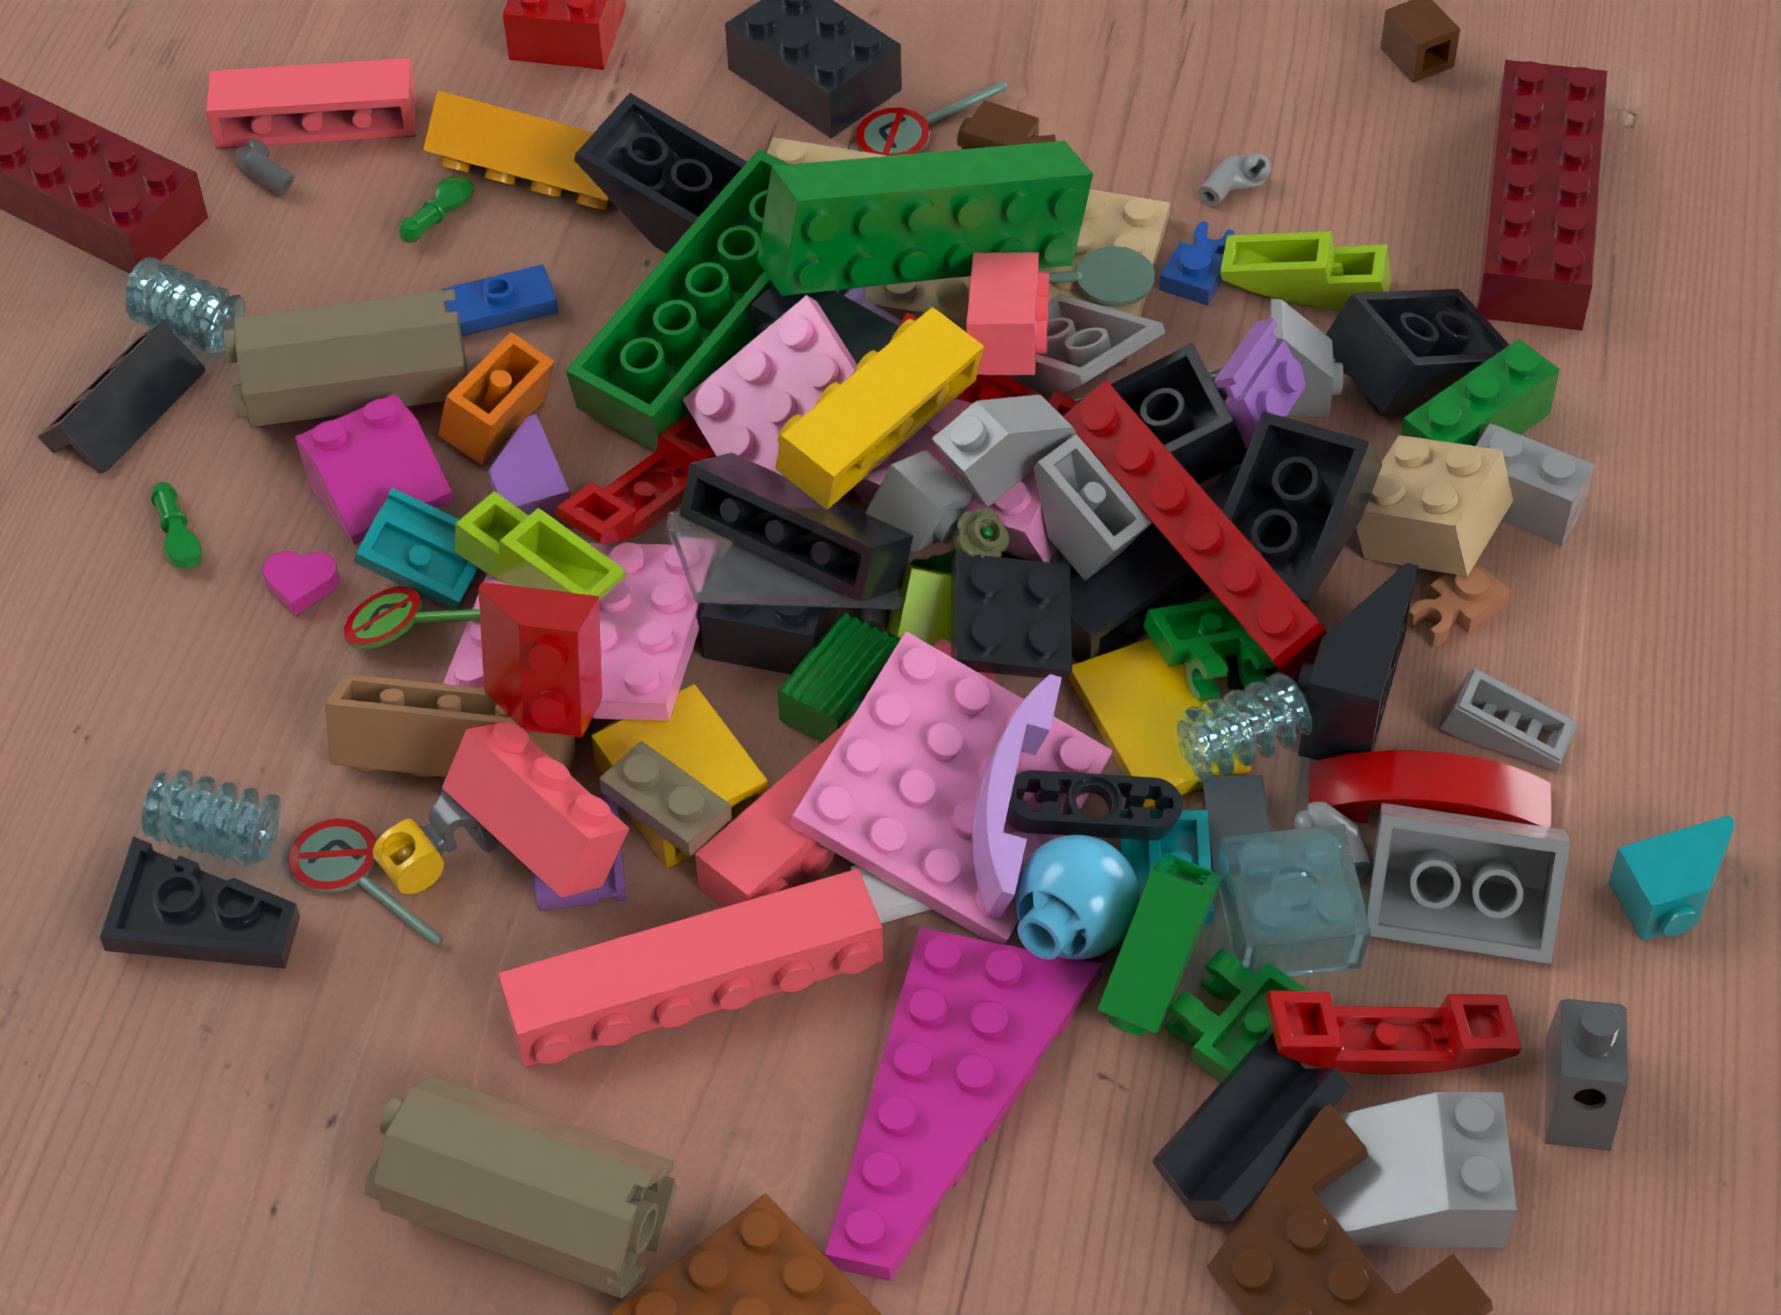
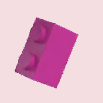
M396 393L384 399L371 401L365 407L335 420L320 423L314 429L295 437L310 488L353 545L363 541L380 508L386 502L391 488L399 490L434 508L454 501L451 488L418 420Z

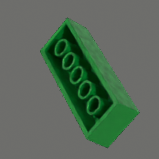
M1066 141L772 166L757 261L782 296L971 276L973 253H1039V269L1073 265L1093 173Z
M758 149L565 371L577 409L656 451L659 434L690 413L682 399L754 340L751 304L773 285V282L757 261L771 168L777 165H789L788 163Z

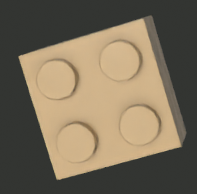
M1399 435L1381 462L1380 473L1363 516L1356 526L1364 559L1397 565L1410 563L1418 565L1420 569L1468 577L1513 502L1503 452L1498 449Z

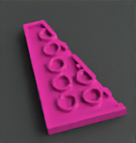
M925 928L919 929L825 1256L839 1270L888 1281L892 1279L933 1220V1212L951 1186H957L969 1168L970 1159L983 1140L988 1141L1039 1068V1060L1057 1034L1062 1035L1073 1019V1011L1087 992L1091 993L1102 976V964L1060 957L1046 960L1035 956L1025 948Z

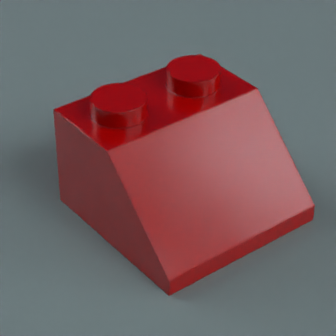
M508 0L502 15L509 60L604 70L626 8V0Z
M482 582L478 589L484 692L524 730L582 737L602 699L599 596Z

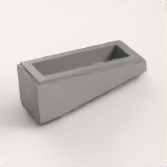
M1472 667L1457 688L1439 729L1458 739L1556 771L1561 765L1578 722ZM1494 714L1503 716V721L1494 717ZM1518 722L1527 724L1525 732L1515 728ZM1541 729L1551 732L1547 744L1537 740Z

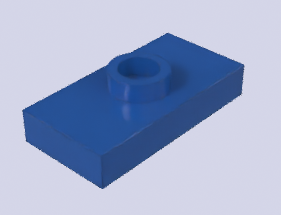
M544 264L442 289V291L455 289L456 300L447 301L446 305L448 312H459L462 336L559 313L557 299Z

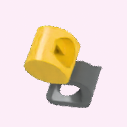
M442 790L438 801L428 814L429 824L424 827L418 826L413 819H405L384 832L374 845V859L403 894H417L426 890L437 881L444 870V861L441 854L445 851L449 853L458 848L453 835L456 828L464 826L485 852H491L497 847V839L444 790Z

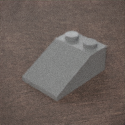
M1058 294L1049 300L1047 354H1036L1035 375L1006 376L1051 398L1055 390L1064 394L1083 385L1163 335L1165 329L1163 323Z
M1434 1092L1339 1114L1366 1146L1368 1157L1317 1193L1316 1196L1357 1247L1506 1248L1517 1207L1503 1092Z

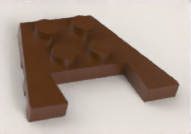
M1330 1103L1321 1109L1207 1265L1210 1275L1241 1315H1487L1493 1310V1304L1489 1296L1454 1254L1447 1257L1400 1293L1395 1294L1316 1196L1317 1193L1368 1157L1366 1146Z

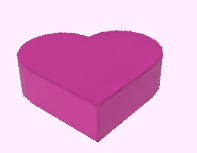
M291 551L278 552L271 555L263 565V576L268 590L294 616L329 595L337 588L339 583L336 562L333 557L322 552L308 553L304 556Z

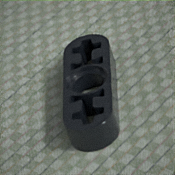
M1028 770L1015 776L1006 820L1012 827L1025 833L1159 840L1168 836L1173 831L1181 815L1183 801L1177 788L1161 778ZM1026 792L1035 793L1036 801L1042 804L1039 811H1030L1028 802L1022 800ZM1060 793L1066 794L1063 803V814L1058 813L1061 802H1056ZM1085 793L1097 794L1106 801L1109 813L1100 818L1086 816L1079 810L1076 798ZM1122 797L1126 798L1124 809H1128L1125 818L1119 817L1122 808ZM1145 800L1155 801L1156 809L1163 811L1160 818L1150 817L1149 809L1143 807Z

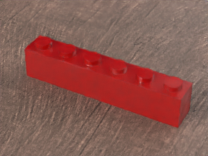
M1107 380L1102 382L1063 416L1074 428L1084 444L1149 518L1156 529L1288 681L1301 671L1304 659L1313 661L1316 659L1321 639L1327 634L1322 624Z

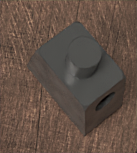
M1575 999L1560 1000L1546 1036L1545 1144L1611 1151L1628 1082L1627 1009L1621 1004ZM1594 1089L1590 1105L1577 1102L1574 1099V1095L1580 1090Z

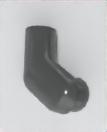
M253 139L249 140L245 146L238 147L234 155V162L241 172L279 196H283L289 190L295 176L269 159V149L263 142Z

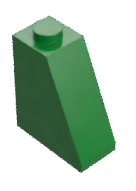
M1165 853L1152 868L1098 1007L1099 1011L1111 1015L1109 1019L1111 1025L1137 1036H1144L1146 1030L1155 1034L1159 1032L1166 1020L1168 1008L1175 998L1223 880V875L1168 853Z

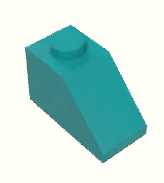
M1731 815L1618 848L1608 883L1641 941L1662 934L1669 937L1677 936L1698 924L1724 861L1736 825Z

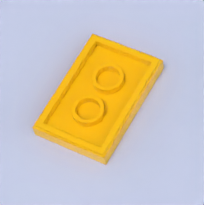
M1151 638L1072 665V672L1068 679L1107 747L1113 750L1112 756L1124 776L1164 779L1174 785L1182 796L1201 789L1203 777L1238 776L1251 771L1252 757L1216 698L1203 701L1196 700L1188 686L1185 665L1168 666ZM1147 799L1145 800L1143 807L1148 808L1154 806L1155 801Z

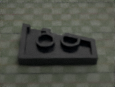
M133 836L100 935V940L104 950L109 952L286 969L300 915L294 902L236 878L226 881L202 871L199 863L180 855L175 860L154 851L151 843Z

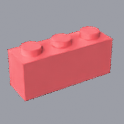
M973 253L966 333L984 346L977 375H1035L1036 354H1047L1050 280L1049 272H1039V253Z
M510 721L467 729L442 786L446 793L561 898L603 887L630 829L610 811V807L605 801L589 793L570 776L569 770L562 763L551 759L529 739L528 733L523 728Z

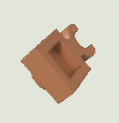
M1476 562L1468 577L1446 573L1430 584L1427 599L1417 601L1411 606L1407 627L1412 629L1425 621L1434 623L1435 625L1430 629L1427 643L1431 647L1439 646L1448 639L1451 626L1454 624H1458L1469 633L1507 606L1511 590Z

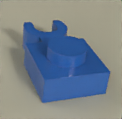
M1205 221L1200 222L1194 231L1193 245L1181 241L1160 274L1159 290L1208 306L1222 282L1220 271L1227 235H1234V230L1228 229L1221 239L1213 240L1208 238L1209 223Z

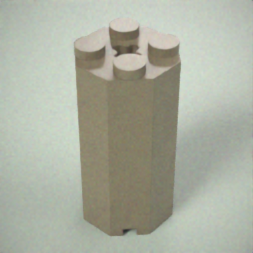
M455 289L234 318L235 329L224 330V342L228 362H238L241 384L232 386L237 418L249 417L251 427L345 415L365 407L371 401L384 399L395 393L405 406L445 401L446 396L458 385L457 378L468 375L459 312H448L446 305L447 301L456 300Z
M432 1076L412 1086L405 1099L394 1096L384 1109L380 1121V1132L385 1135L380 1158L372 1165L365 1183V1195L377 1199L382 1211L621 1299L641 1284L648 1268L636 1263L645 1248L654 1252L657 1251L664 1237L676 1191L675 1178L666 1175L674 1170L673 1160L436 1076Z

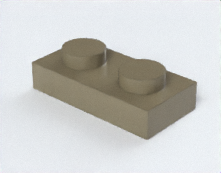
M640 741L599 778L601 792L689 857L732 819L731 805L643 741Z

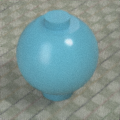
M1063 836L1039 847L1024 863L1019 873L1015 892V908L1019 919L1017 931L1025 948L1035 956L1046 960L1056 957L1069 960H1086L1103 955L1115 948L1126 937L1140 901L1139 886L1131 865L1116 848L1103 840L1091 836Z

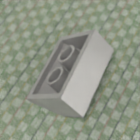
M1381 803L1364 936L1552 964L1570 848V840L1566 830Z

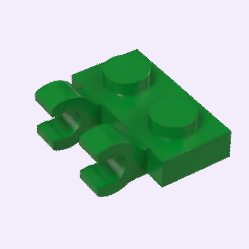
M1217 598L1148 610L1143 625L1145 631L1168 666L1185 665L1188 686L1196 700L1203 701L1220 697L1221 692L1213 678L1227 676L1228 668L1222 657L1231 655L1236 656L1240 680L1249 692L1271 688L1272 682L1264 669L1276 666Z
M1220 949L1205 966V970L1210 974L1204 979L1201 986L1215 998L1223 1001H1232V1003L1218 1016L1198 998L1183 991L1168 1008V1012L1173 1016L1168 1020L1164 1028L1182 1042L1196 1043L1193 1046L1191 1060L1223 1081L1266 1033H1274L1266 1002L1268 992L1309 990L1268 962L1255 974L1235 956Z

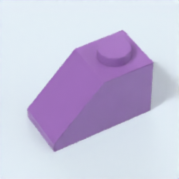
M537 414L527 416L489 469L492 492H497L527 515L540 508L566 528H575L555 515L557 506L570 498V491Z

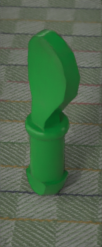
M450 176L442 179L436 187L435 200L425 201L420 210L409 219L405 218L400 223L398 229L400 238L407 243L418 241L430 227L444 220L445 213L460 208L473 196L474 184L467 178L460 176Z
M159 482L152 488L150 495L151 502L156 506L161 519V530L167 533L164 541L165 559L173 567L180 569H190L198 566L202 561L201 545L197 537L186 528L188 520L186 515L181 512L177 501L178 494L169 483Z

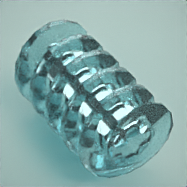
M153 257L144 258L135 266L129 275L125 287L124 302L126 312L133 321L148 325L149 328L164 322L182 342L197 347L209 354L220 353L225 350L224 330L235 329L234 318L245 317V305L240 295L230 296L226 288L219 285L212 286L211 282L202 278L196 279L193 274L186 271L179 272L178 268L170 264L163 265L162 261Z
M1275 673L1266 678L1265 683L1255 681L1246 686L1244 691L1236 689L1224 695L1223 700L1213 698L1204 703L1202 708L1193 706L1185 710L1177 725L1178 742L1181 752L1199 782L1207 784L1213 780L1211 763L1214 764L1221 774L1226 776L1234 771L1232 754H1234L1241 765L1248 767L1255 763L1253 746L1265 758H1270L1276 754L1275 739L1282 748L1286 750L1292 749L1297 743L1295 729L1302 735L1309 736L1312 732V719L1304 696L1294 680L1285 674Z
M189 770L179 771L172 782L167 773L161 772L153 779L145 797L142 810V829L146 837L153 841L167 840L168 843L175 847L189 846L191 850L197 853L211 852L218 859L226 860L233 858L238 864L248 866L262 862L267 857L276 840L282 807L281 798L277 794L271 793L266 795L259 806V792L255 788L249 787L244 789L238 798L237 786L233 782L227 781L222 783L216 792V783L211 776L205 775L195 784L194 775Z

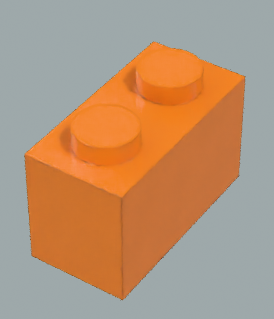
M510 332L446 396L438 436L483 465L518 429L525 417L530 416L545 401L555 361Z

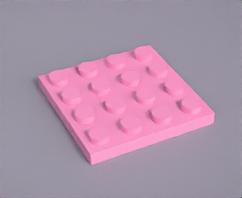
M589 543L626 570V578L599 601L602 699L593 718L670 721L701 625L700 614L715 573L721 563L717 545ZM488 573L484 580L486 583L507 585ZM479 595L473 609H480ZM480 621L467 622L443 684L484 688Z
M906 631L792 815L788 825L986 941L1005 944L1019 920L1015 908V895L1000 918L988 915L980 895L975 874L972 844L973 816L977 793L989 758L1024 699ZM1053 716L1051 730L1036 755L1020 752L1016 775L1028 770L1101 774L1113 750ZM1026 792L1022 800L1028 802L1029 810L1039 811L1042 804L1036 801L1035 793ZM1060 793L1056 801L1061 802L1058 810L1059 814H1063L1065 793ZM1089 793L1082 794L1076 798L1079 810ZM1005 820L1003 829L1004 833L1027 839L1020 871L1027 859L1039 847L1053 839L1066 836L1021 832L1012 827L1007 820Z

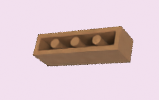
M344 673L325 703L330 764L350 766L360 771L386 770L404 772L420 778L447 776L467 729L505 721L518 725L484 692V688ZM525 730L533 743L551 759L562 763L570 771L576 759L575 736Z

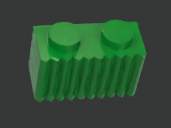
M847 612L841 613L777 691L779 720L824 742L855 715L900 640L896 636L890 637L886 631L880 632L876 626L870 627L866 621L860 622L857 617L851 618Z

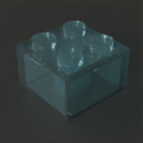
M1345 824L1222 838L1216 870L1218 874L1224 876L1219 892L1233 956L1255 974L1258 973L1266 962L1287 976L1361 968L1371 931Z

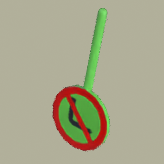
M398 586L376 593L358 605L346 621L344 636L347 642L354 648L371 649L381 647L396 640L408 631L414 623L480 621V609L421 612L423 609L421 595L412 587Z

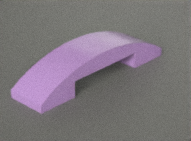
M1052 674L1048 675L1030 692L1014 713L989 758L977 793L972 831L975 874L980 895L988 915L998 918L1001 917L1015 895L1027 841L1025 838L1003 832L1020 752L1036 755L1051 730L1062 677Z

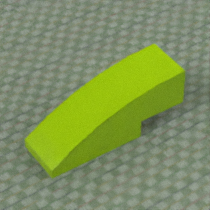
M1331 231L1227 235L1220 271L1222 280L1251 292L1274 299H1282L1285 302L1332 310H1341L1351 293L1390 291L1392 277L1387 244L1334 247Z
M495 491L455 524V552L507 585L599 596L600 601L626 578V570L540 508L527 515Z

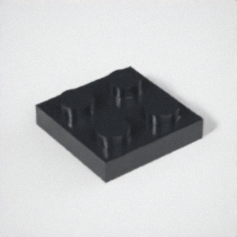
M956 553L951 562V657L976 672L1046 678L1052 674L1062 677L1061 680L1066 681L1072 672L1070 565L984 556L982 558L981 555L969 556L965 553Z

